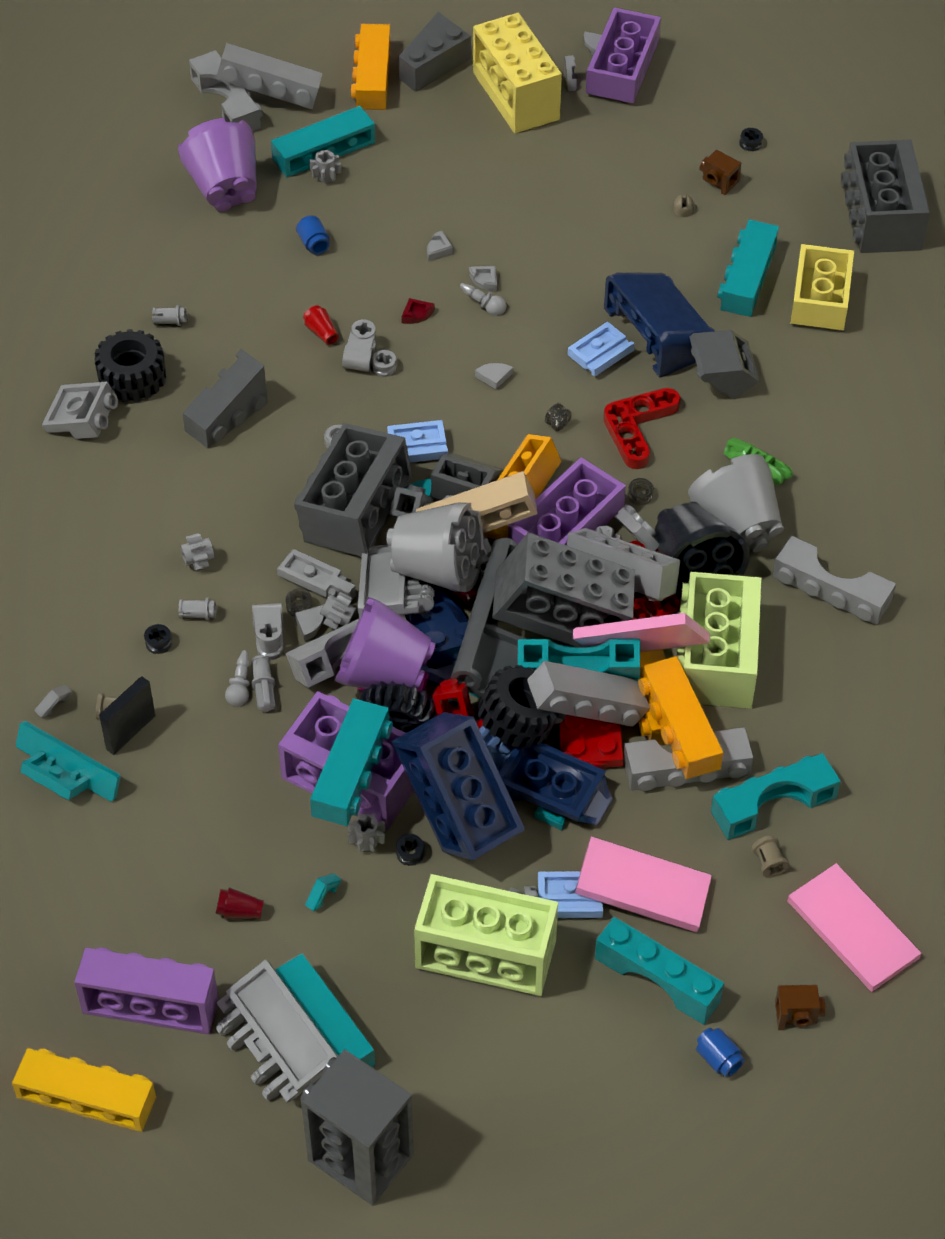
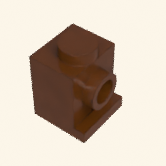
M715 150L709 157H705L702 160L699 170L703 172V180L720 188L721 194L726 195L740 180L742 162Z
M778 985L775 998L778 1030H785L786 1024H794L798 1027L808 1026L817 1023L818 1017H825L824 997H819L818 985Z

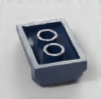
M420 580L421 585L428 584L435 590L433 597L434 607L427 612L407 614L405 618L409 623L429 636L431 642L436 643L432 656L426 665L428 668L438 669L451 665L453 661H456L468 620L448 589Z
M544 743L537 746L532 744L531 748H524L522 745L519 748L515 747L499 772L512 801L524 799L578 822L598 825L613 799L607 787L605 770Z

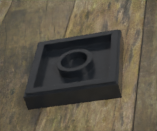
M143 676L139 677L99 714L106 750L113 755L156 716L150 681Z

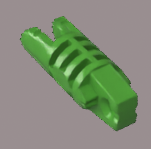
M734 437L727 441L724 455L729 459L742 455L758 454L763 456L768 463L775 485H780L784 480L787 481L792 478V469L767 452H763L754 445Z

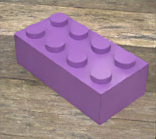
M613 8L587 69V94L634 103L659 42L661 17Z
M580 457L535 500L537 515L508 525V538L519 544L529 532L567 546L568 533L583 528L595 530L599 526H605L621 508H624L626 485Z
M102 947L96 949L85 948L74 982L82 1014L210 1035L218 1006L216 1002L219 1001L213 968L200 963L192 965L177 963L169 958H161L160 960L146 958L138 953H115Z

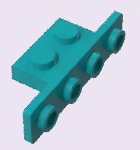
M27 721L19 724L16 747L31 756L22 762L20 770L22 774L67 800L72 799L87 788L108 801L116 799L121 779L120 774Z

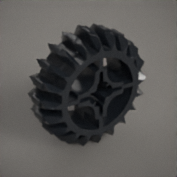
M380 681L379 685L370 684L369 688L363 689L359 699L388 707L389 721L393 722L394 728L405 733L437 716L433 698L427 696L426 691H418L416 686L409 687L405 683L396 684L394 681H391L390 684H386Z

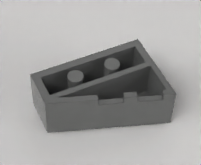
M437 12L399 56V79L415 92L471 59V36L440 12Z
M242 349L235 355L238 360L228 370L223 368L218 373V376L221 378L210 390L206 387L183 412L185 432L207 448L221 441L227 433L236 426L242 425L248 417L261 410L268 403L264 365Z

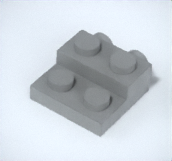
M107 381L61 385L42 423V427L47 433L70 431L75 439L98 437L101 430L108 427V415L111 409H115L118 405L117 395Z

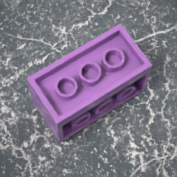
M318 691L278 744L282 779L313 793L349 709L348 705L340 702L339 699L332 695L327 696ZM394 727L389 739H384L382 742L383 751L379 764H373L370 786L368 790L363 789L360 796L362 802L359 813L362 815L375 813V818L378 822H385L386 830L391 826L414 792L391 742L406 733Z

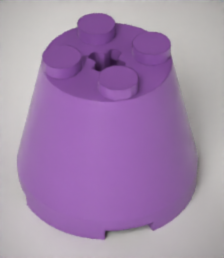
M219 118L201 123L189 130V137L182 144L178 145V153L183 166L207 202L216 207L218 211L224 212L228 211L232 206L253 201L256 198L255 191L257 189L256 145L250 125L242 120L236 123L226 122L225 118Z
M368 597L362 611L363 613L358 620L341 661L340 671L335 681L345 686L369 688L370 684L379 685L380 681L386 684L394 681L396 684L405 683L406 686H416V689L419 688L425 671L420 668L422 665L425 666L427 661L430 660L436 643L431 642L429 636L384 603Z

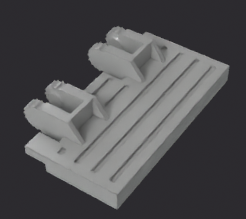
M372 546L369 549V554L368 551L366 554L362 553L358 597L359 618L363 613L362 611L368 597L381 601L397 614L407 615L430 611L434 607L433 597L435 590L428 584L421 585L418 579L392 572L390 568L391 546Z
M266 959L226 990L227 994L216 1002L224 1014L237 1007L218 1023L216 1030L220 1035L229 1034V1032H232L233 1029L237 1028L245 1020L248 1022L227 1041L230 1050H237L246 1044L260 1064L272 1056L251 1075L254 1084L260 1085L279 1070L283 1071L280 1076L262 1091V1095L268 1101L275 1099V1097L281 1094L286 1102L290 1103L304 1092L308 1085L315 1083L322 1077L323 1069L331 1058L338 1057L276 970Z

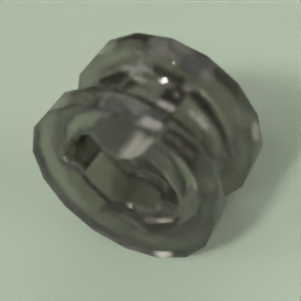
M557 403L548 410L545 416V423L549 426L552 425L555 431H560L569 423L572 412L569 409H564L561 403Z
M644 478L632 480L627 493L629 501L635 505L648 504L653 497V484Z
M296 588L287 593L285 599L286 610L291 616L295 617L296 612L312 608V597L307 590ZM296 601H302V605L296 606Z

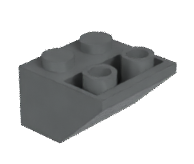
M734 331L693 333L689 336L692 345L691 353L698 367L696 371L703 382H709L720 393H725L733 399H736L760 382L748 341Z
M454 453L443 454L431 474V497L442 500L446 495L454 496L497 481L504 469Z

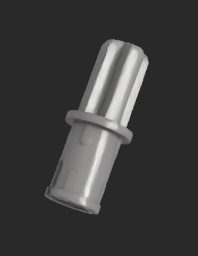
M258 655L251 660L254 677L251 685L256 693L257 708L262 710V712H268L275 707L273 693L275 679L271 677L270 658L265 655Z

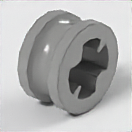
M380 350L372 356V369L376 375L388 377L395 373L397 368L396 356L392 351Z

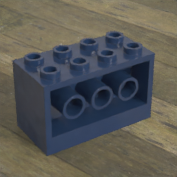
M443 712L391 741L443 852L474 860L525 830L474 717Z

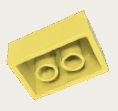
M801 244L790 324L844 330L852 276L853 250Z

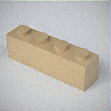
M524 471L416 509V512L458 502L472 503V510L479 511L483 533L538 514L534 491Z

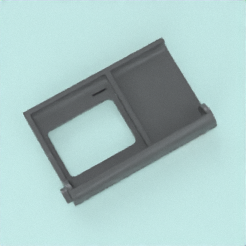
M500 538L493 542L451 675V679H457L458 683H467L468 691L480 697L484 694L496 671L499 669L503 670L505 666L510 665L514 668L515 665H518V639H526L499 628V620L492 618L496 570L518 545L510 538ZM553 639V643L561 646L562 644H564L563 646L579 648L574 645ZM560 713L555 724L564 721L566 714Z

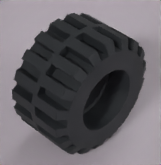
M128 329L127 332L117 331L115 332L116 335L105 337L106 341H101L98 344L99 349H96L94 353L98 382L107 381L117 395V398L122 399V402H128L129 400L139 402L141 398L148 399L152 393L156 394L159 392V387H163L165 383L164 378H166L163 348L159 340H154V336L150 333L145 335L144 331L138 330L133 332V329Z
M509 665L505 666L503 670L499 669L496 671L478 704L480 709L478 715L480 719H483L482 725L484 728L489 729L493 737L497 736L500 738V742L504 744L508 742L513 747L518 748L520 745L524 748H531L532 744L535 746L541 744L542 740H545L560 715L557 712L537 709L527 681L535 672L531 667L526 669L522 665H515L513 668Z

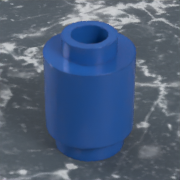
M306 216L300 220L296 231L305 248L315 255L324 253L330 246V237L317 216Z
M708 1028L698 1037L697 1042L699 1044L696 1051L717 1074L722 1073L725 1078H728L735 1074L744 1064L745 1059L741 1056L742 1051L721 1028L714 1030Z

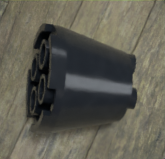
M697 502L680 504L671 509H664L658 514V522L654 530L657 533L654 538L659 543L658 553L680 560L676 589L677 596L682 597L683 583H689L690 572L744 575L750 559L747 543L735 529L702 508Z

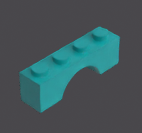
M518 639V665H522L526 669L531 667L535 671L543 661L640 679V639H609L603 644L584 648L561 646L551 642L549 639Z
M823 753L813 757L806 756L795 764L787 767H777L769 774L761 777H751L743 784L719 790L713 795L711 813L726 839L731 840L756 829L758 810L764 803L776 798H791L812 808L837 798L841 781Z
M613 917L596 939V960L621 975L626 972H634L651 979L668 993L676 1009L699 1023L705 1025L720 1004L724 989L723 981L618 918Z

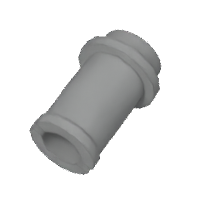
M177 305L176 308L152 309V314H155V316H152L154 325L177 324V326H181L187 323L186 307Z
M206 597L205 600H179V612H181L179 613V618H205L206 621H210V618L216 617V601L210 600L209 597Z

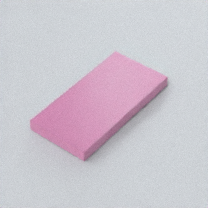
M679 613L577 627L573 629V639L584 647L597 646L609 639H640V652L710 643V633L687 614Z
M591 836L575 894L697 933L712 875Z
M837 863L788 895L787 902L871 992L921 957L922 953Z

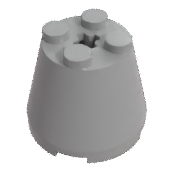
M758 454L742 455L732 458L730 460L731 465L724 466L715 473L712 469L706 471L694 481L688 490L690 502H697L702 508L735 529L745 540L749 550L752 549L753 552H759L768 547L767 541L783 532L784 527L781 522L772 473L768 463L763 456Z
M458 502L399 516L394 528H389L387 532V544L391 546L392 550L391 571L452 591H470L476 584L480 573L479 569H476L475 566L478 562L479 550H483V528L479 511L472 510V503Z

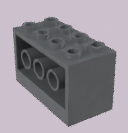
M912 140L850 142L849 151L844 154L845 172L841 173V187L846 189L845 205L850 206L849 223L854 224L853 240L854 243H858L860 253L922 250L930 211Z
M346 423L342 424L338 433L333 435L326 453L321 455L314 473L309 475L302 493L297 495L294 502L304 542L361 557L362 553L366 554L367 551L369 554V549L374 545L390 517L391 500L395 494L396 487L406 489L413 476L405 437Z
M528 532L496 570L492 618L579 648H584V646L573 639V629L633 619L635 570Z
M344 1049L337 1058L333 1057L328 1061L323 1069L322 1077L316 1084L311 1083L308 1085L301 1096L307 1157L310 1163L373 1206L414 1155L412 1094Z

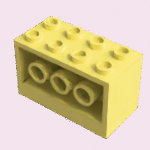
M519 12L473 26V73L514 134L560 120L562 73Z

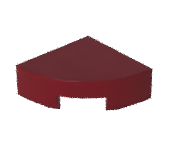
M409 298L401 316V323L415 324L428 319L435 311V303Z

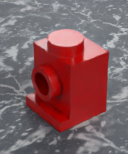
M457 679L442 681L433 694L437 716L446 712L474 717L475 710L472 708L467 683H458ZM451 698H458V702L452 701Z

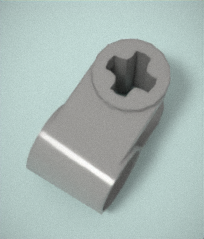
M361 319L353 323L348 343L344 348L343 368L365 372L371 371L373 364L372 356L376 348V341L374 339L376 327L373 322Z
M282 603L252 605L257 652L259 655L275 659L283 652Z

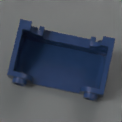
M617 272L606 277L605 311L610 317L616 314L618 316L625 314L647 341V353H653L656 358L657 364L653 365V370L659 378L696 363L691 353L692 345L689 336L693 333L714 332L715 330L706 324L677 289L670 276H666L664 273Z

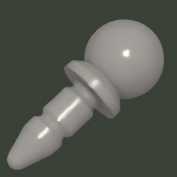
M460 284V288L466 295L472 296L473 299L481 302L480 308H486L488 314L500 316L506 311V302L502 297L492 296L490 291L485 295L484 292L475 289L472 285Z
M246 650L241 652L237 660L235 678L229 679L230 686L225 691L227 703L234 707L243 706L249 698L247 687L250 685V682L245 680L249 665L248 652Z

